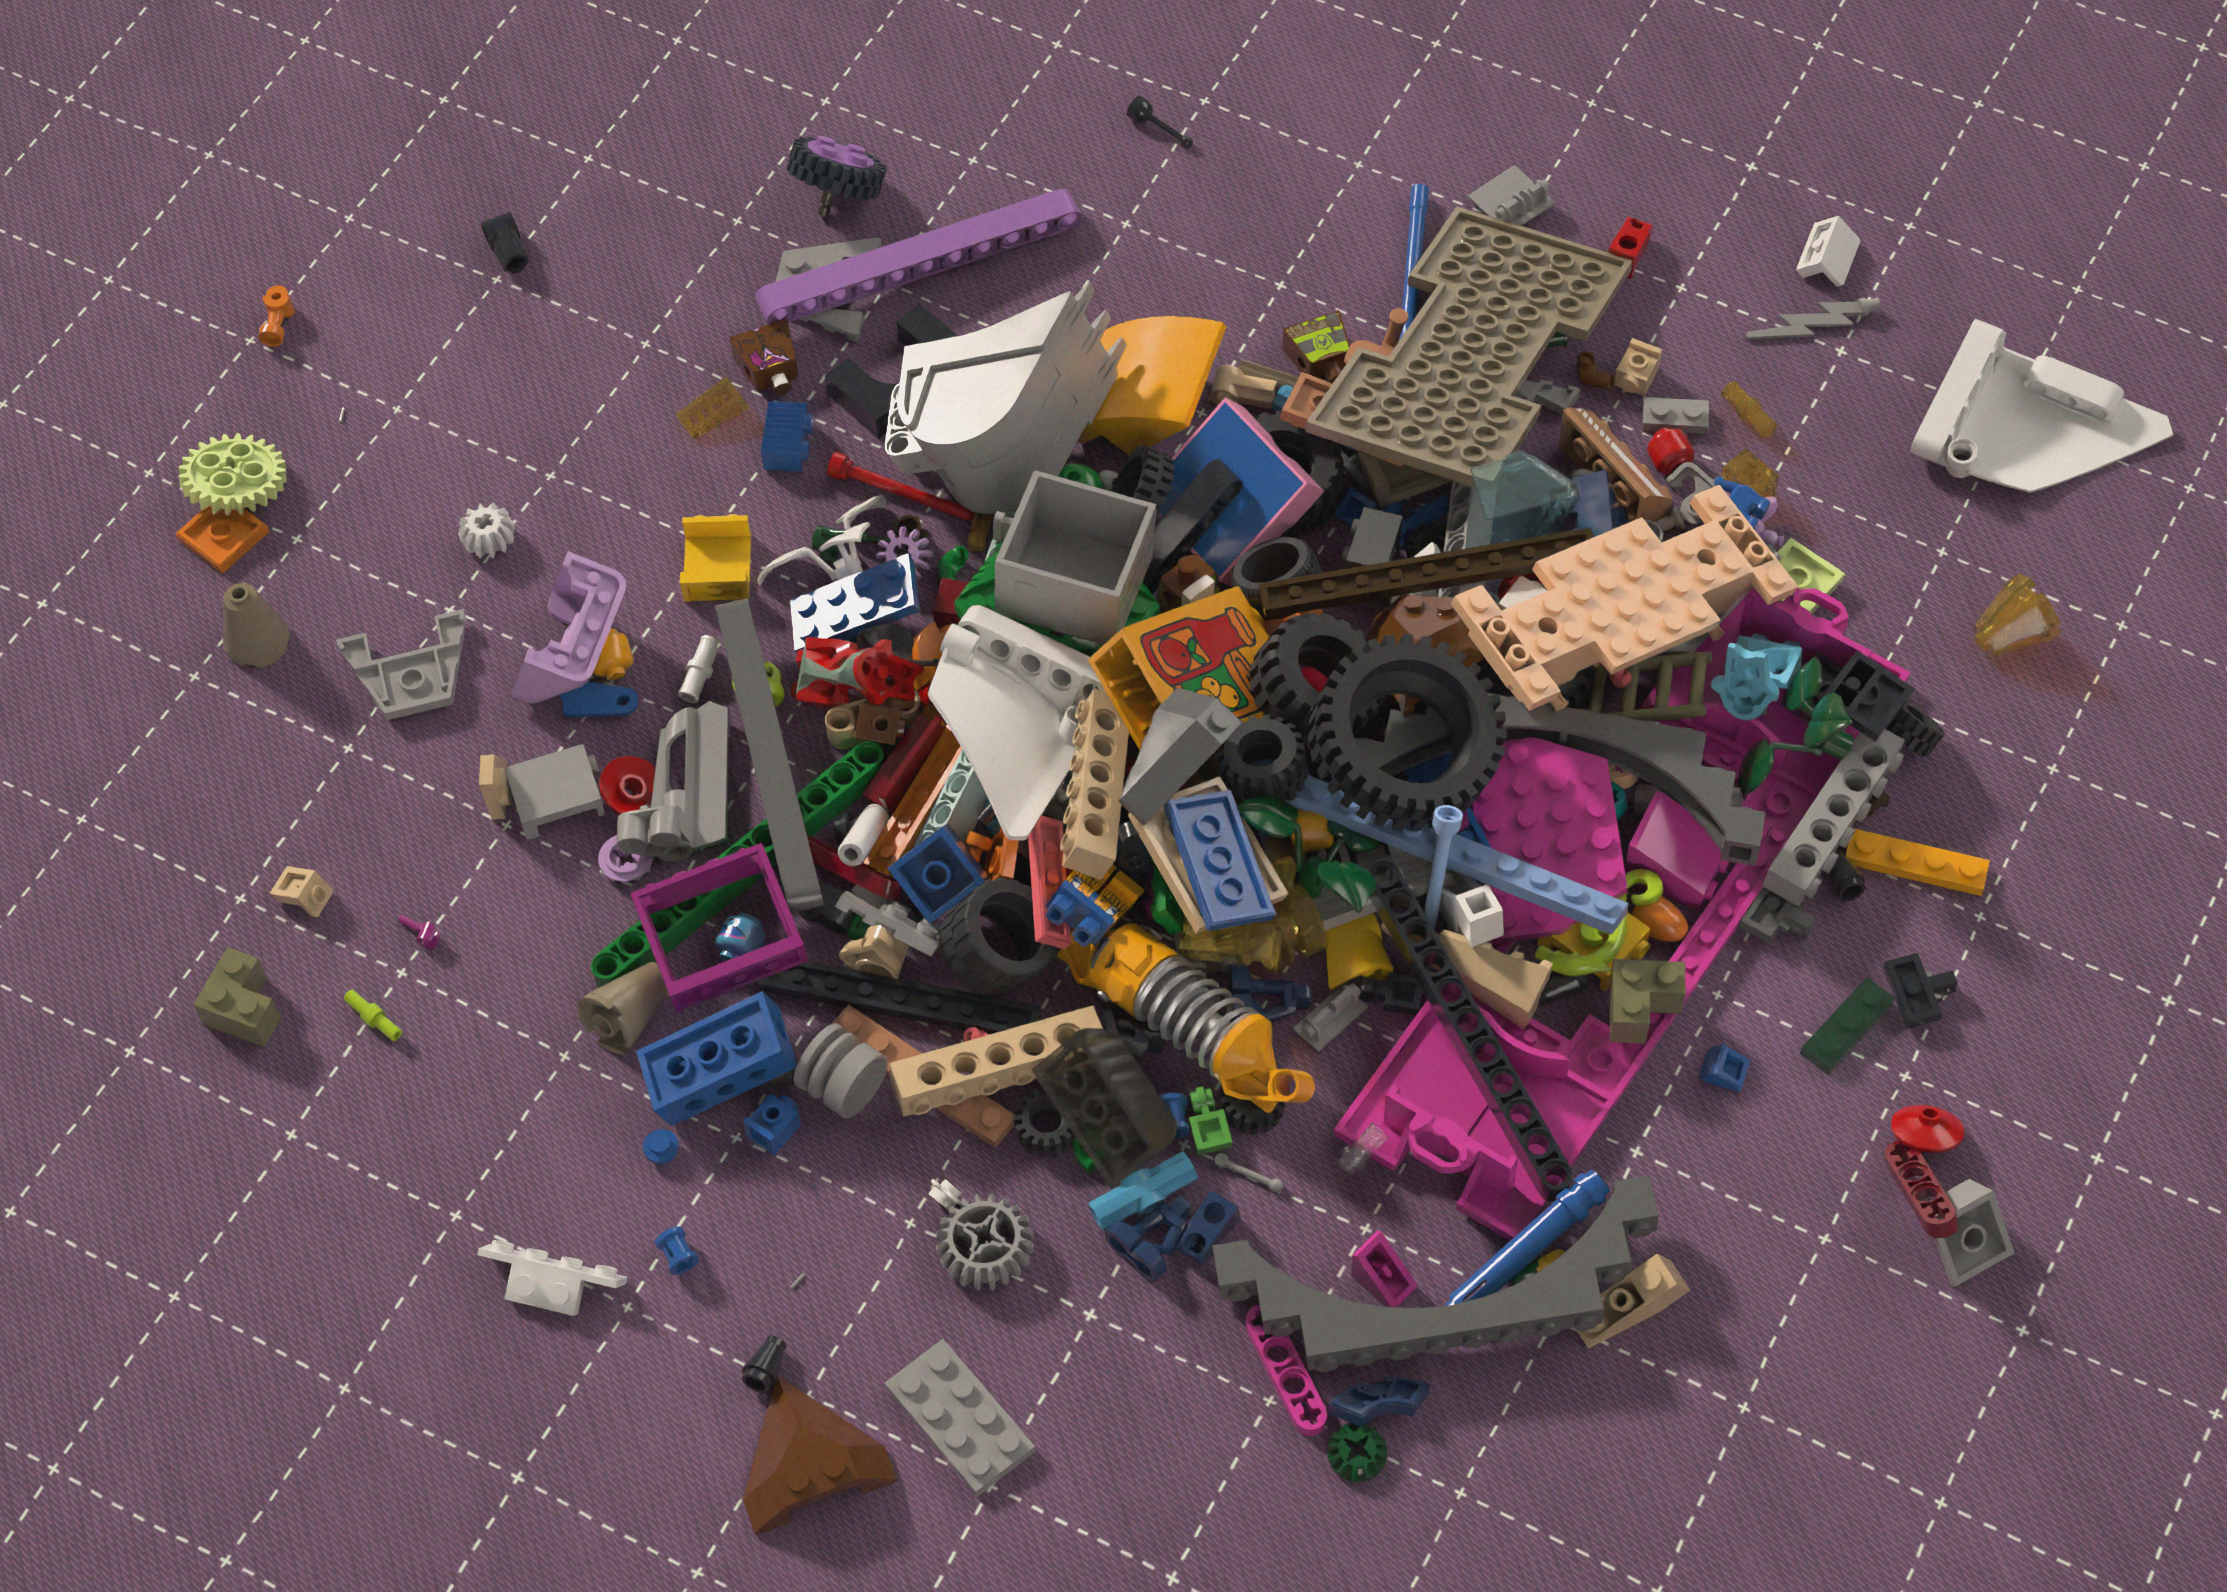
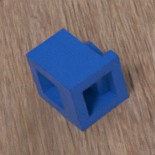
M770 1093L751 1117L747 1116L743 1121L747 1138L775 1156L801 1126L797 1104L786 1095L777 1098Z

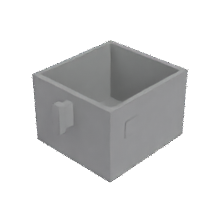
M1034 470L1014 518L1006 517L1005 513L999 511L994 516L993 539L1001 542L1004 539L995 560L994 612L1005 617L1102 645L1106 644L1117 632L1124 628L1150 561H1152L1157 504Z

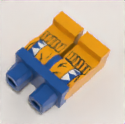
M1113 864L1101 880L1073 871L1046 905L1048 908L1046 917L1054 924L1061 925L1063 922H1066L1074 929L1072 933L1073 939L1082 947H1086L1090 943L1096 946L1102 937L1127 914L1145 891L1120 870L1105 889L1098 894L1097 892L1117 868Z

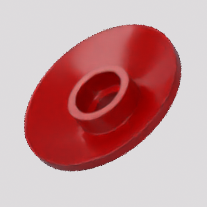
M622 756L610 761L603 769L599 780L600 792L606 804L619 815L624 812L639 810L640 806L647 805L651 808L655 767L648 761L635 756ZM625 789L632 791L633 795L628 794Z
M1907 1106L1898 1110L1891 1120V1130L1894 1136L1904 1145L1922 1152L1941 1153L1950 1151L1958 1147L1964 1138V1126L1961 1121L1952 1113L1935 1106Z

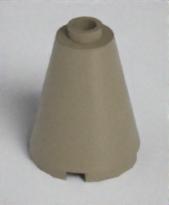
M246 583L232 585L223 596V646L226 653L233 662L242 667H245V665H255L256 668H262L275 663L285 654L288 648L287 642L290 638V631L287 623L253 586Z
M649 962L585 994L582 1000L578 1002V1017L588 1033L594 1030L601 1037L597 1043L608 1051L624 1054L631 1049L669 993L657 963Z

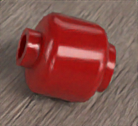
M1663 428L1658 430L1647 446L1648 456L1656 471L1664 476H1670L1680 465L1687 462L1693 463L1695 459V451L1687 435L1680 429Z

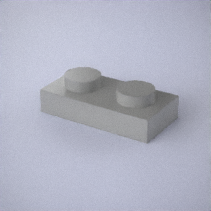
M1644 397L1642 431L1657 432L1660 429L1669 428L1680 429L1684 433L1707 434L1709 427V400Z

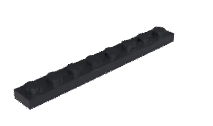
M810 961L761 979L759 982L761 991L844 1007L849 1004L859 1010L962 1030L976 1027L979 1030H984L989 1035L1039 1021L1041 1015V1007L1038 1005L895 979L893 977Z

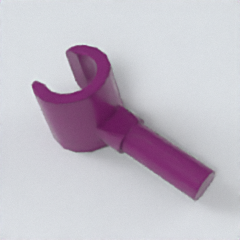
M405 915L399 917V923L419 933L416 938L418 944L428 949L436 947L440 934L436 931L433 923L425 922L421 924Z

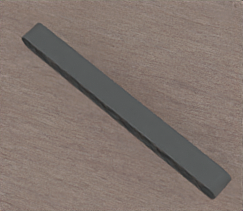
M748 598L716 605L715 609L790 913L824 906Z

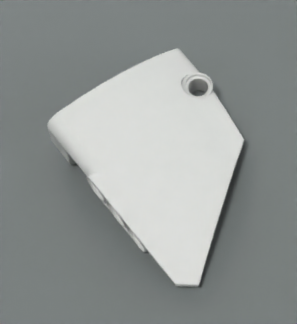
M1975 319L1913 440L1910 453L1946 467L1949 474L1954 477L1963 478L1971 475L1999 485L2031 493L2066 482L2129 457L2173 437V432L2168 416L2124 399V391L2117 384L2048 356H2037L2034 360L2004 347L2006 332L2003 329ZM1962 454L1967 456L1969 459L1966 461H1960L1956 459L1954 456Z

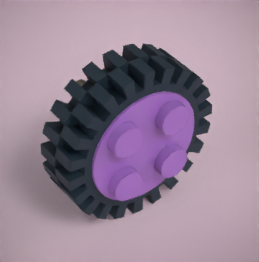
M818 136L817 139L813 137L796 138L786 166L787 171L792 176H796V179L805 181V184L809 186L815 185L817 189L823 191L821 203L817 214L823 217H829L831 205L837 193L846 198L852 196L859 200L861 198L870 200L871 198L876 199L879 197L887 171L886 165L880 163L881 161L878 158H872L873 155L865 153L863 147L854 144L840 145L835 140L825 136Z

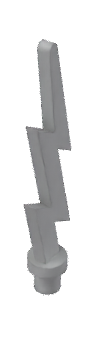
M1864 297L1857 299V302H1818L1817 306L1826 313L1778 314V318L1789 326L1748 331L1745 338L1747 340L1811 337L1815 333L1807 327L1853 326L1854 323L1844 315L1867 317L1870 312L1881 309L1880 301L1878 298L1866 300Z

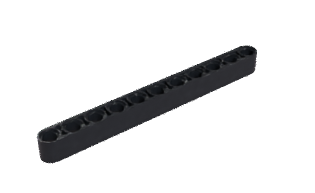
M1388 859L1375 860L1370 864L1368 871L1374 878L1382 876L1388 878L1391 882L1387 884L1376 882V887L1370 900L1536 1190L1543 1199L1555 1202L1556 1195L1561 1190L1570 1188L1573 1177L1571 1166L1400 870L1394 862ZM1399 905L1405 907L1407 911L1405 913H1396L1392 911L1391 907ZM1415 934L1421 936L1424 941L1414 943L1407 937ZM1435 964L1441 970L1439 972H1429L1424 966ZM1450 993L1455 995L1458 1000L1447 1002L1441 996ZM1463 1023H1469L1476 1030L1464 1032L1458 1026ZM1486 1053L1493 1060L1487 1063L1481 1062L1476 1058V1055ZM1503 1083L1510 1088V1091L1500 1093L1493 1088V1085ZM1516 1113L1522 1114L1528 1121L1519 1124L1514 1122L1510 1116ZM1539 1144L1546 1152L1540 1155L1534 1154L1528 1149V1146ZM1557 1175L1564 1183L1559 1186L1551 1185L1546 1180V1177Z

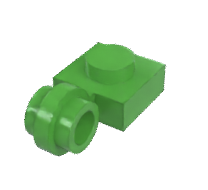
M1203 1086L1196 1088V1092L1190 1093L1194 1113H1202V1115L1189 1117V1122L1198 1155L1233 1147L1224 1109L1210 1112V1110L1216 1109L1211 1088L1205 1090Z

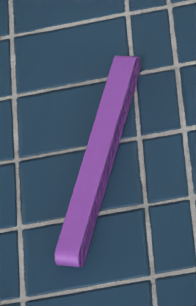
M1058 189L767 284L756 292L755 300L767 324L787 319L789 323L1075 228L1082 221L1083 216L1067 189Z

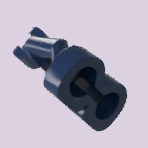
M1245 964L1230 965L1229 991L1232 998L1238 997L1244 1002L1245 1007L1253 1008L1269 1021L1274 1022L1295 1014L1296 1009L1304 1010L1310 1007V1000L1312 998L1310 986H1295L1294 981L1252 979L1250 971ZM1252 992L1282 996L1283 1002L1264 1010L1254 1001L1251 994ZM1233 1003V1010H1232V1011H1234L1235 1009H1238V1008H1239V1007H1238L1237 1005H1235L1234 1003ZM1240 1014L1237 1015V1016H1235V1017H1233V1018H1232V1022H1233L1235 1019L1239 1018V1017H1240Z
M1182 1196L1177 1198L1171 1206L1162 1203L1138 1220L1133 1227L1127 1223L1115 1221L1105 1231V1238L1109 1246L1119 1256L1132 1262L1136 1270L1145 1279L1155 1282L1167 1271L1162 1254L1172 1256L1181 1237L1188 1228L1186 1220L1190 1217L1189 1209L1191 1208V1203ZM1163 1223L1169 1227L1163 1244H1152L1142 1240V1236L1146 1232Z

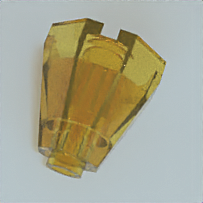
M2019 573L2008 580L1975 623L1974 629L1976 634L1973 636V639L1981 651H1989L1993 655H1998L2047 642L2061 634V629L2058 628L2061 626L2060 619L2044 593L2041 592L2037 595L2031 590L2036 586L2031 578Z

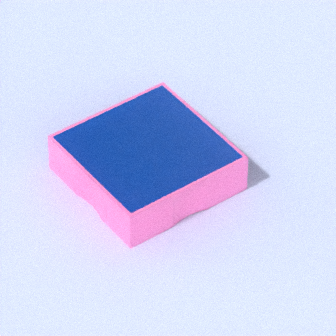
M1225 397L1172 457L1174 461V471L1172 474L1174 477L1173 481L1169 484L1171 489L1165 496L1167 500L1165 505L1160 508L1161 513L1159 517L1160 519L1208 463L1215 459H1221L1243 481V487L1190 551L1193 554H1197L1215 570L1219 582L1232 587V570L1241 556L1252 547L1264 541L1279 538L1285 531L1295 525L1322 495L1324 490L1295 460L1286 456L1277 447L1272 436L1243 406Z

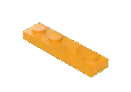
M1855 829V833L1848 843L1845 855L1855 867L1982 896L1990 862L1987 859Z

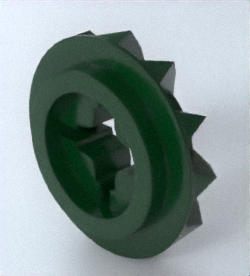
M1345 1424L1343 1428L1333 1432L1327 1446L1329 1464L1336 1474L1346 1480L1353 1482L1370 1480L1377 1476L1386 1464V1441L1381 1437L1376 1428L1372 1429L1365 1425L1360 1427L1358 1425ZM1365 1441L1364 1454L1367 1457L1357 1455L1349 1461L1351 1449L1348 1445L1357 1447Z

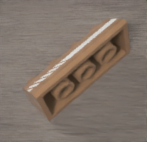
M1571 407L1563 410L1558 449L1576 468H1584L1593 472L1607 471L1619 506L1626 507L1629 522L1641 517L1644 520L1655 522L1670 515L1669 512H1671L1673 499L1669 490L1663 485L1660 486L1652 477L1648 467L1636 460L1627 444L1620 442L1612 434L1609 425L1604 420H1600L1592 411Z

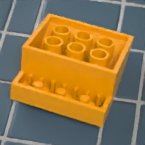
M1164 316L1131 320L1106 329L1100 340L1106 352L1120 337L1125 340L1127 346L1116 367L1118 376L1093 422L1085 426L1078 442L1084 444L1102 435L1130 456V452L1133 449L1136 450V447L1144 444L1150 447L1188 428L1227 325L1223 322L1208 319Z

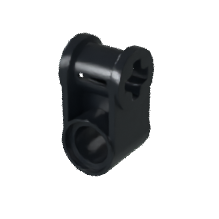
M818 881L824 906L799 911L798 914L804 919L820 924L835 933L847 934L857 913L850 909L846 913L835 907L841 895L847 890L838 889Z

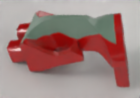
M807 637L804 649L797 652L796 663L800 668L799 679L792 683L790 695L796 701L820 709L849 704V689L857 690L866 697L869 703L876 706L881 705L887 698L899 701H914L916 694L914 681L918 674L923 673L924 667L894 655L891 651L892 641L887 639L877 642L873 648L857 650V644L850 641ZM888 676L894 681L892 686H888L884 681Z

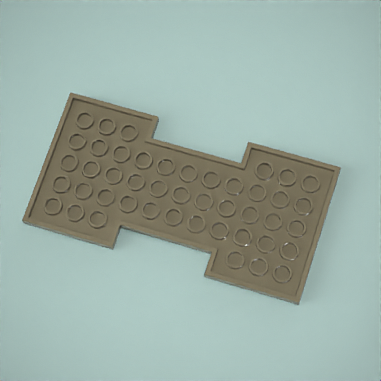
M1456 207L1408 277V286L1421 289L1424 292H1431V296L1389 356L1361 347L1357 348L1307 420L1306 432L1442 476L1446 479L1491 492L1540 416L1541 405L1517 398L1515 395L1556 332L1572 338L1588 340L1631 272L1633 260Z

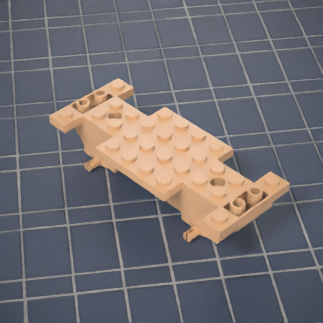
M1717 485L1694 495L1689 503L1705 523L1700 527L1661 543L1641 517L1537 561L1532 570L1548 590L1545 593L1501 611L1484 586L1480 585L1454 596L1451 605L1469 628L1468 635L1519 703L1523 702L1530 711L1550 702L1555 711H1559V709L1562 710L1566 707L1568 702L1562 696L1558 687L1574 679L1578 671L1601 661L1609 674L1612 675L1704 633H1708L1715 642L1725 635V632L1719 626L1721 620L1718 615L1729 611L1733 603L1754 587L1766 604L1770 605L1793 595L1798 585L1722 487Z

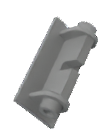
M1351 983L1349 986L1341 985L1299 1022L1293 1030L1319 1052L1368 1009V1006L1358 998L1361 991L1355 984Z

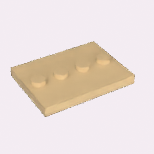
M1219 776L1176 792L1170 799L1226 791L1227 788ZM1163 806L1145 825L1141 824L1129 813L1128 817L1139 833L1140 838L1195 934L1207 930ZM1241 817L1272 904L1285 899L1288 892L1246 820Z

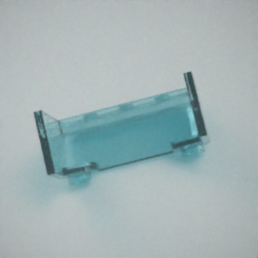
M1524 450L1512 452L1506 455L1504 460L1473 467L1470 470L1486 520L1493 519L1490 544L1543 536L1557 531L1564 525L1581 498L1576 483L1534 455L1525 454Z

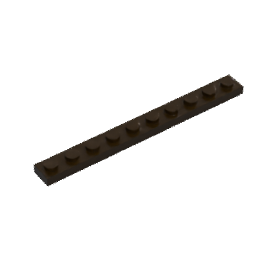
M1590 527L1259 583V595L1265 618L1400 596L1402 594H1412L1534 573L1532 569L1537 561L1594 538Z

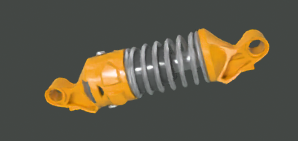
M1130 923L1107 932L1096 946L1090 943L1086 947H1082L1073 939L1072 933L1074 929L1070 928L1071 945L1065 949L1061 948L1057 956L1070 965L1076 982L1096 988L1098 990L1097 995L1102 1000L1108 1002L1111 999L1112 1002L1119 1005L1139 1021H1148V1026L1151 1030L1160 1029L1161 1038L1165 1040L1173 1039L1174 1047L1178 1050L1186 1048V1056L1190 1059L1198 1057L1199 1066L1202 1068L1210 1067L1211 1075L1221 1082L1225 1094L1238 1099L1250 1100L1267 1113L1273 1111L1277 1102L1305 1103L1313 1096L1315 1083L1309 1073L1276 1068L1272 1047L1271 1021L1253 1008L1245 1007L1244 1002L1238 997L1232 998L1230 991L1225 988H1219V984L1213 979H1207L1206 974L1201 970H1194L1193 964L1160 941L1162 936L1157 931L1151 929L1148 932L1137 923ZM1208 985L1211 986V987L1214 988V989H1213V990H1209V989H1208ZM1221 994L1225 996L1226 999L1220 1001ZM1233 1003L1239 1007L1238 1009H1235L1234 1011H1232V1010H1233ZM1227 1005V1012L1222 1017L1219 1015V1010ZM1240 1014L1239 1018L1235 1019L1232 1023L1229 1022L1231 1018ZM1203 1037L1204 1041L1201 1044L1200 1050L1196 1053L1192 1052L1191 1046ZM1178 1038L1184 1040L1185 1043H1180ZM1213 1048L1210 1062L1204 1061V1055ZM1294 1078L1296 1088L1295 1091L1291 1094L1289 1090V1085L1291 1080Z

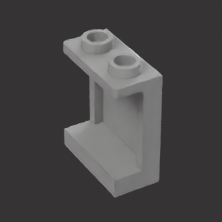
M583 744L505 767L527 840L540 836L537 828L538 825L594 808L597 809L599 817L605 815L602 804L605 801L601 795L599 783L596 784L594 775L600 774L594 754L587 756Z

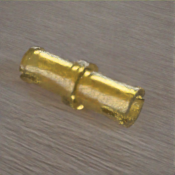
M1732 381L1723 388L1721 395L1737 410V416L1742 421H1747L1757 430L1762 438H1767L1774 433L1778 424L1761 408L1762 404L1757 398L1751 397L1742 389L1737 381Z

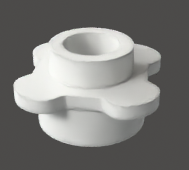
M934 1179L931 1180L935 1186L928 1193L947 1210L950 1209V1206L955 1207L957 1204L961 1206L960 1200L957 1199L961 1194L958 1189L946 1179L941 1184Z

